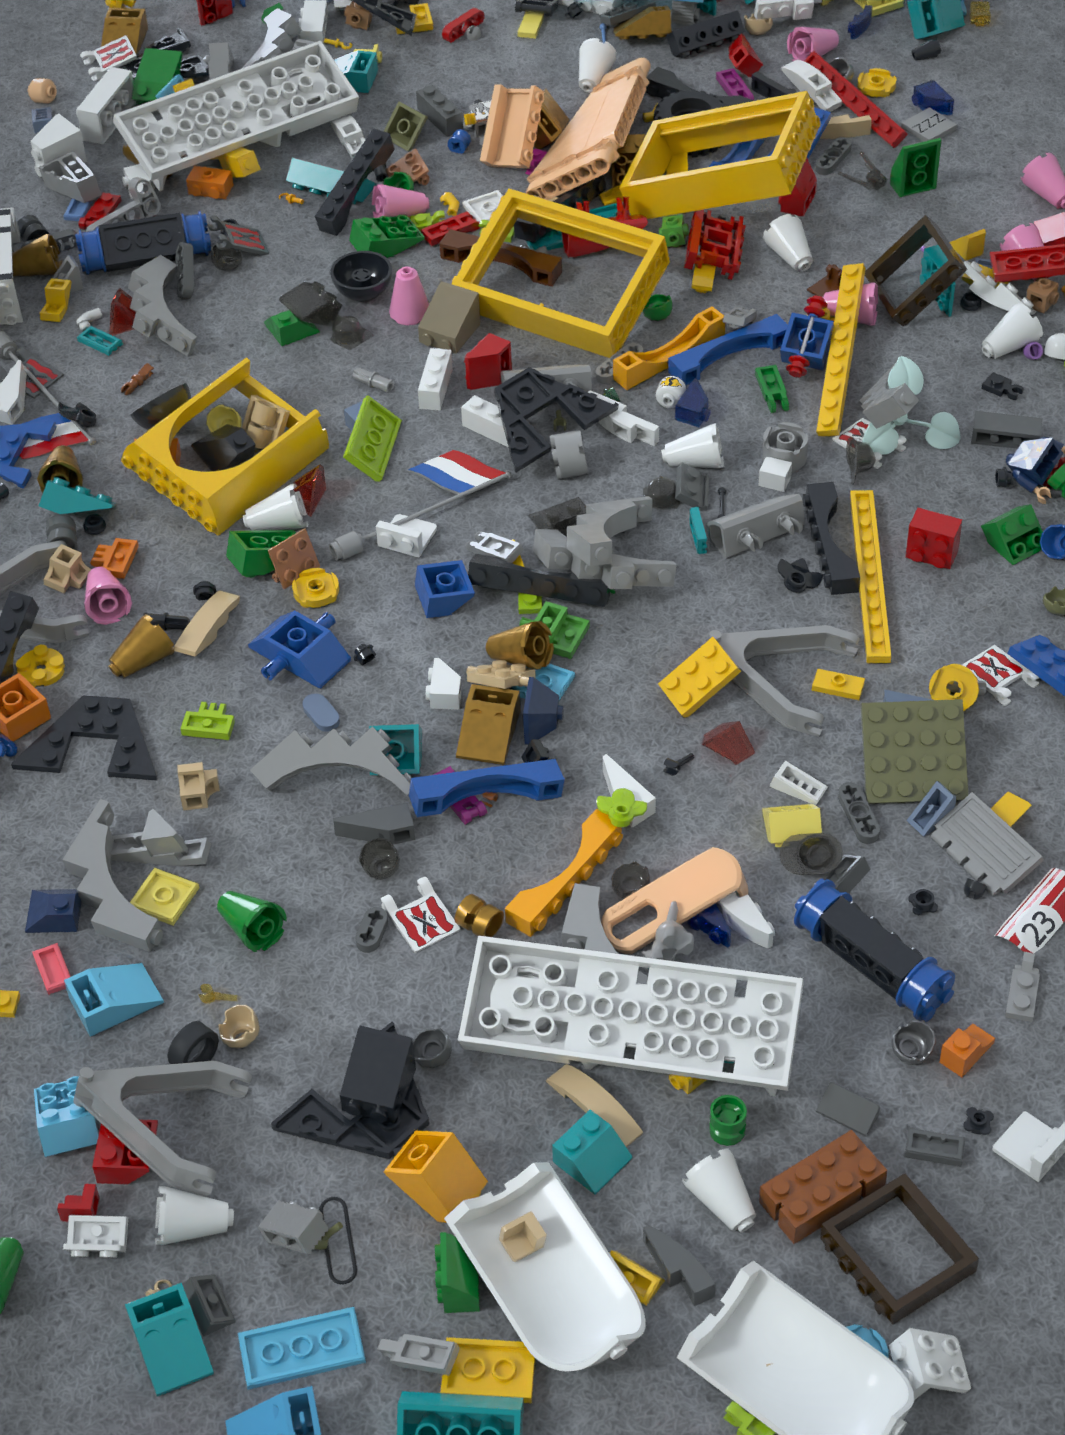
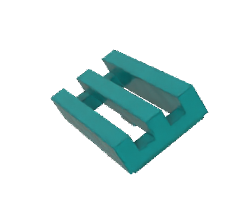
M93 326L88 327L77 336L78 342L108 356L112 354V351H116L118 346L121 347L123 345L121 339ZM103 339H105V340L111 342L112 344H109V343L103 341Z
M699 507L690 508L689 525L697 554H707V536Z

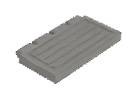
M973 792L934 825L936 830L931 835V838L941 848L944 849L949 846L946 852L958 864L961 865L968 861L963 868L976 881L986 877L981 883L987 885L986 890L993 897L1001 891L1006 895L1044 861L1041 854Z

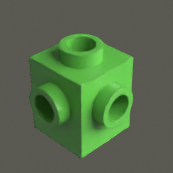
M683 214L663 217L662 227L659 228V235L665 236L667 247H679L686 244V236H689L688 223L684 221Z

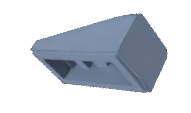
M51 107L32 109V122L35 134L39 133L52 119Z

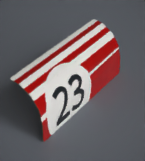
M1057 868L1050 869L1003 923L995 936L1009 940L1023 952L1035 953L1041 949L1065 922V871Z

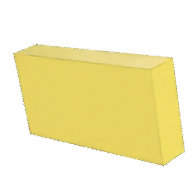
M526 11L518 30V37L536 39L544 19V13Z

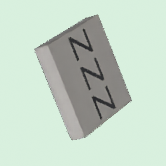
M929 107L903 121L901 128L924 142L948 135L957 130V124Z

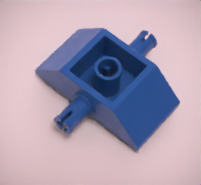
M294 610L280 616L248 644L250 649L271 660L261 669V673L266 679L272 680L279 672L286 669L319 689L351 661L350 655L329 630L336 621L328 612H325L317 621H313Z

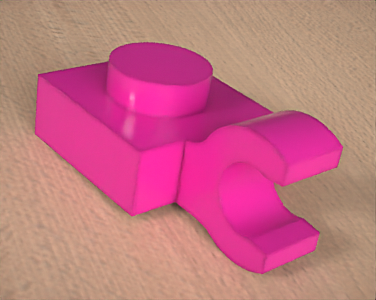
M533 149V158L530 168H527V175L532 174L547 151Z

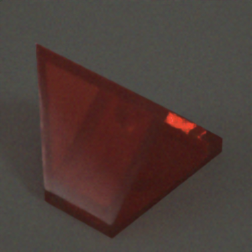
M121 288L117 290L111 302L109 334L112 336L134 330L132 326L136 311L130 308L132 297Z
M321 464L293 482L297 486L294 491L300 492L306 513L310 517H312L326 490L324 467Z
M740 721L722 723L703 736L701 745L729 759L735 765L755 754Z

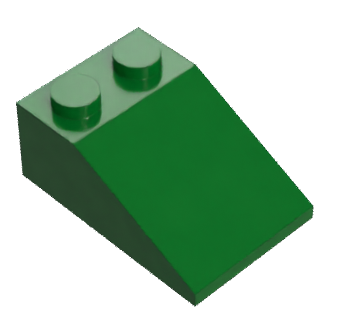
M145 48L134 80L132 100L138 105L156 100L155 96L176 75L180 74L183 52Z
M940 138L902 147L891 168L890 185L899 197L936 189L942 141Z
M294 530L229 531L226 557L244 577L252 578L255 575H265L275 570L268 550L296 534Z

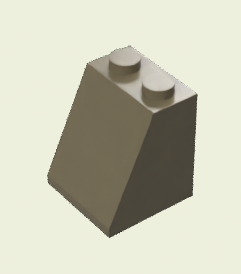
M441 281L418 326L419 342L426 346L452 350V353L456 354L480 326L479 293Z

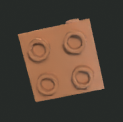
M416 148L386 169L388 177L393 176L394 172H405L412 178L413 182L417 180L422 185L429 183V176L427 174L429 169Z
M306 528L268 550L275 568L272 578L275 582L280 581L283 589L291 586L294 579L296 581L302 571L320 568Z

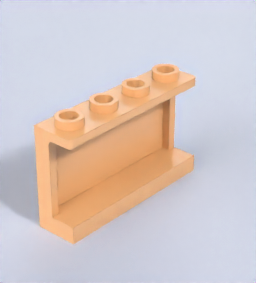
M501 84L494 85L480 156L482 163L489 167L530 168L534 142L537 137V127L540 121L541 106L544 101L543 90L535 85H531L530 89H507Z

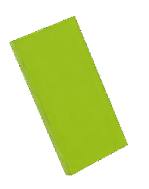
M367 395L362 401L343 458L374 481L380 482L383 479L402 420Z

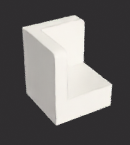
M766 457L759 470V486L785 492L791 479L792 462Z

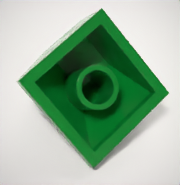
M302 308L281 312L264 321L265 326L281 346L320 333Z

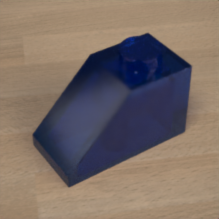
M935 80L914 86L912 102L915 106H918L922 111L930 107L939 114L953 115L954 99Z
M694 379L676 403L675 420L699 428L703 421H708L711 411L708 409L709 399L698 380Z

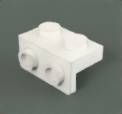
M69 1215L67 1243L63 1244V1250L71 1251L72 1257H88L89 1252H100V1257L117 1258V1252H126L129 1217Z

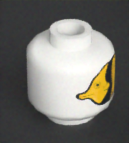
M675 376L664 377L658 385L656 400L666 408L678 407L686 393L685 383Z

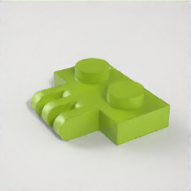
M201 702L198 712L186 711L180 728L182 736L230 739L235 720L234 715H225L226 704L221 703L217 710V703L211 702L209 709H207L208 703Z

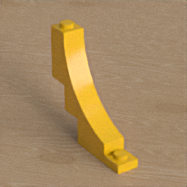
M188 79L173 85V89L175 92L195 85L192 79ZM243 147L210 159H219L223 170H231L232 178L245 177L261 170L254 151Z

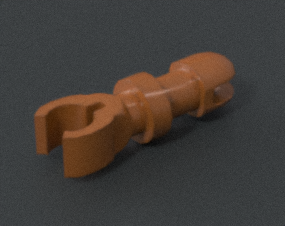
M146 363L138 374H134L131 377V381L126 382L121 387V393L126 390V396L131 394L138 385L141 386L144 383L143 381L154 374L152 372L154 367Z

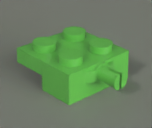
M547 601L535 620L522 617L520 620V626L533 621H541L546 624L552 636H549V641L554 645L553 654L572 659L590 627V620L569 615L568 607Z

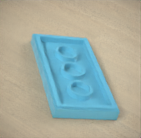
M355 1307L238 1333L248 1390L366 1363Z

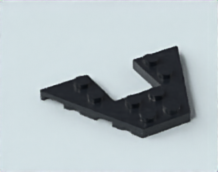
M351 0L406 34L412 35L416 19L415 13L381 2L382 0ZM403 0L409 5H417L419 0Z
M178 27V32L172 36H164L146 48L184 52L187 48L191 47V44L182 29ZM136 53L137 59L120 66L121 69L132 71L133 82L143 54L139 55ZM200 54L182 59L180 75L182 78L209 75V67Z
M530 367L498 385L494 391L516 473L551 451V445L526 419L552 403L557 402L583 430H586L618 410L619 406L616 402L612 404L599 399L597 394L587 393L582 388L570 383L565 385L555 381V377L541 374L538 370Z
M83 695L11 763L13 770L61 773L72 736L116 739L117 742L107 771L108 777L157 781L156 772L131 700L127 698Z
M393 1021L382 1029V1031L397 1034ZM412 1078L395 1123L378 1122L373 1118L362 1115L354 1116L349 1120L313 1089H310L271 1122L272 1129L277 1132L385 1159L392 1158L394 1156L393 1149L404 1146L416 1130L422 1131L430 1124L414 1078Z

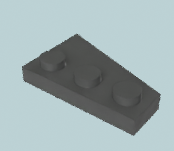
M651 0L624 2L621 4L622 8H612L601 14L600 21L609 27L617 26L619 22L631 19L648 7H656V2Z

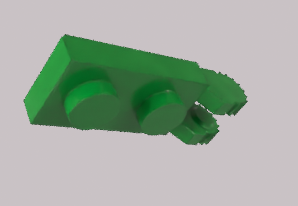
M771 365L755 368V376L770 413L776 412L774 400H780L783 410L789 411L787 391L777 366Z

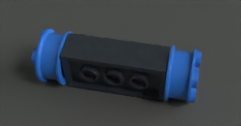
M198 211V214L185 216L183 213H173L99 225V229L96 227L94 231L82 232L79 230V234H75L78 251L82 252V254H79L82 272L86 271L87 275H89L90 271L103 269L104 272L139 267L160 255L170 261H176V250L180 242L192 244L193 255L205 253L207 256L209 255L208 251H212L210 235L209 233L205 234L208 231L206 214H201V211Z
M823 878L818 880L806 896H801L795 904L797 909L794 917L795 926L799 929L805 928L808 930L814 941H822L825 946L893 997L899 1007H907L913 1011V1016L916 1020L928 1022L934 1016L936 1009L942 1003L946 1004L952 998L954 994L952 987L955 982L954 972L951 970L944 971L937 965V960L934 957H927L923 960L922 954L916 948L908 947L896 933L888 932L873 916L869 917L863 913L860 907L852 901V896L847 892L841 893L838 891L832 880H824Z

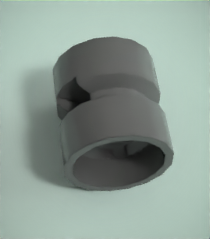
M60 514L49 518L46 522L47 543L64 541L67 547L77 550L76 524L70 516Z

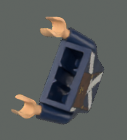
M1047 436L1022 442L1015 454L1010 453L1006 457V464L1012 471V477L1031 494L1033 492L1037 494V499L1042 504H1046V500L1042 496L1047 495L1051 498V492L1047 487L1039 488L1038 485H1043L1061 456L1065 454L1064 444Z

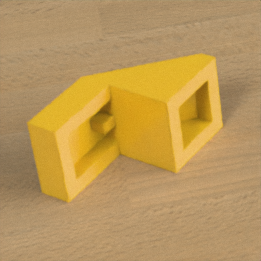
M51 278L44 288L46 304L39 313L40 320L61 322L68 309L71 280Z

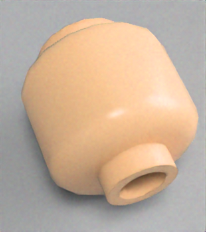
M36 78L31 81L28 87V94L35 103L49 104L55 99L57 89L52 80Z

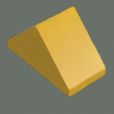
M982 229L949 243L967 261L983 255L986 231Z

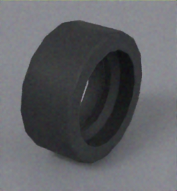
M193 1021L185 1025L170 1044L167 1055L168 1062L170 1064L211 1061L218 1048V1034L200 1021Z

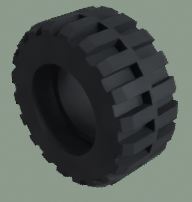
M682 90L679 93H671L668 97L665 96L657 104L654 110V121L726 107V105L719 97L716 98L714 94H707L705 91ZM718 147L687 152V155H692V158L698 157L701 154L706 156L710 151L712 153L716 152Z

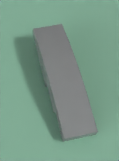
M143 832L113 836L111 860L171 866L206 864L211 847L208 838L184 841L182 836L178 834L188 847L187 850L177 853L151 855L141 841Z

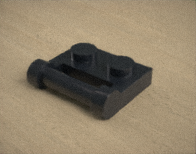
M517 0L515 12L527 11L552 16L553 11L558 7L559 0Z

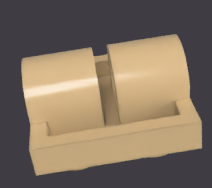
M251 395L242 428L256 444L255 448H266L284 433L290 411L257 395Z

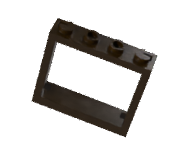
M925 215L865 271V276L869 283L877 284L878 297L892 319L901 326H906L967 270V267L939 226ZM933 237L948 261L896 308L883 288L882 283Z
M905 1173L822 1223L820 1239L825 1244V1250L828 1253L833 1252L841 1270L848 1275L850 1273L853 1276L859 1292L865 1297L869 1296L874 1302L878 1315L883 1314L892 1325L977 1271L978 1256ZM898 1196L955 1264L896 1301L840 1234V1231Z

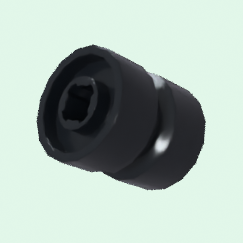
M25 215L17 222L20 236L24 243L45 234L50 235L34 215Z

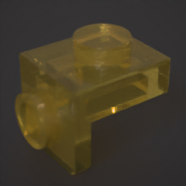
M971 1L970 24H975L978 27L989 24L991 18L990 2Z

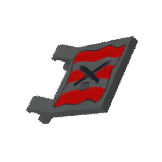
M211 216V221L215 223L207 224L209 230L218 231L223 229L225 235H219V239L223 242H216L219 250L233 248L260 255L269 254L258 229L223 222L217 216Z
M24 347L16 350V353L19 354L17 358L23 362L25 367L46 389L64 376L60 371L32 356ZM0 366V381L3 382L8 373ZM27 375L25 394L35 399L43 391Z

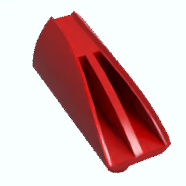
M623 196V204L622 199L617 197L618 216L607 219L639 229L646 227L648 221L645 216L641 214L630 215L629 197ZM584 201L583 208L580 202H576L578 210L589 213V201ZM561 232L564 252L568 258L610 248L603 244Z

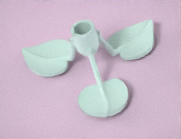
M900 356L890 371L888 377L889 389L906 383L915 395L919 394L924 383L922 372L912 360ZM947 412L935 414L932 417L931 424L908 419L907 414L877 429L870 423L863 436L861 451L867 453L878 452L881 455L891 453L897 447V440L899 439L897 431L893 428L904 423L929 427L925 434V439L932 447L937 449L952 448L961 439L959 425L955 417Z

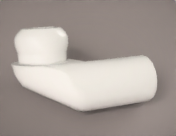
M99 308L85 312L77 319L76 323L80 330L84 331L90 327L89 322L102 318V313Z

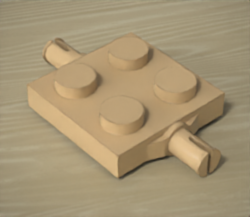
M504 660L493 661L492 665L468 666L466 671L467 682L503 689L512 686L527 687L529 677L535 678V669L526 668L524 664L509 665Z

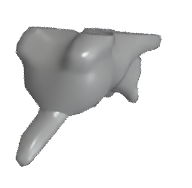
M676 901L671 902L666 921L657 928L651 950L642 951L645 958L675 961L679 953L688 955L693 951L695 941L693 934L687 932L681 924L676 922L678 915Z

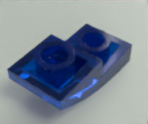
M865 5L864 11L860 12L859 15L855 14L853 21H849L848 33H851L850 39L858 38L867 30L872 21L873 6Z

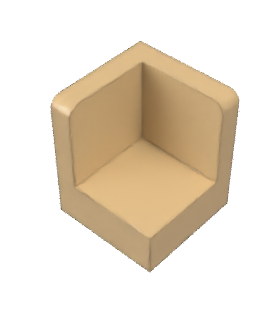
M532 1211L501 1227L499 1240L512 1261L517 1262L543 1248L547 1234Z

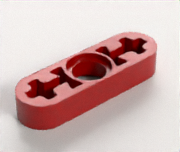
M477 8L470 9L443 28L442 38L450 43L454 42L464 35L468 27L472 25L476 27L483 23L485 18L484 12Z

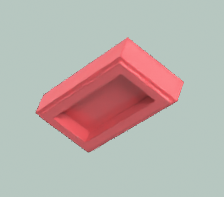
M58 943L33 951L35 962L48 995L66 989L64 980L71 976Z

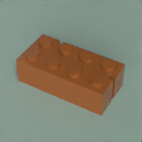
M850 1130L761 1185L759 1203L774 1221L779 1219L778 1226L791 1242L796 1244L821 1228L822 1223L860 1201L861 1196L865 1198L886 1185L888 1170L859 1137Z

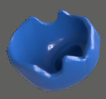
M1050 525L1043 531L1040 545L1041 550L1047 557L1065 559V525Z

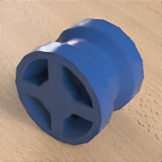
M456 130L448 140L449 150L463 154L471 143V137L465 130Z

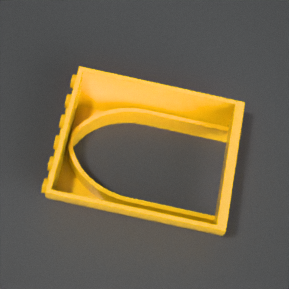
M245 358L129 444L123 452L121 462L126 468L137 473L143 481L151 484L158 493L164 494L175 506L186 511L192 519L200 522L207 531L219 536L241 519L243 515H246V509L266 499L329 449V441L326 429H322L318 418L321 415L318 410L314 409L307 416L302 415L250 376V360ZM233 387L249 399L251 395H257L290 411L286 424L289 430L253 458L236 467L212 472L193 471L176 466L170 454L171 442L181 427Z

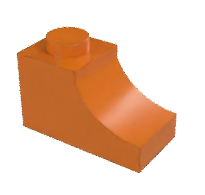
M973 1023L964 1031L958 1028L942 1045L939 1063L960 1077H963L994 1044L995 1038Z

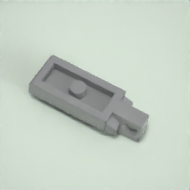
M1024 952L1022 966L1015 964L1012 971L1005 1014L1007 1018L1033 1022L1040 977L1039 969L1033 968L1034 953Z
M403 1334V1337H399L398 1341L381 1338L377 1348L384 1356L390 1357V1362L398 1367L449 1376L460 1349L455 1342Z

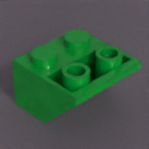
M1032 504L1016 507L981 525L988 544L1012 565L1041 551L1040 539L1043 531Z
M440 1232V1244H435V1262H437L435 1283L438 1304L443 1303L444 1313L480 1312L479 1273L456 1236L447 1232Z

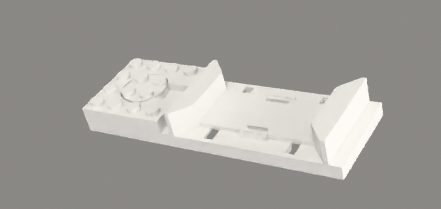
M317 41L114 114L113 123L150 180L161 191L163 190L167 175L257 141L279 147L281 135L284 131L290 137L357 111L359 96L322 42ZM221 88L225 97L219 98L214 89ZM158 110L163 119L157 121L152 112Z
M478 936L458 1041L462 1048L467 1050L570 1064L571 1060L580 1061L584 1068L589 1070L601 1064L764 1087L770 1096H776L777 1089L788 1091L804 982L803 978ZM639 967L649 968L647 984L637 983ZM737 980L747 981L745 998L734 996ZM625 1047L636 1048L634 1059L624 1058ZM724 1060L735 1062L733 1073L723 1072Z

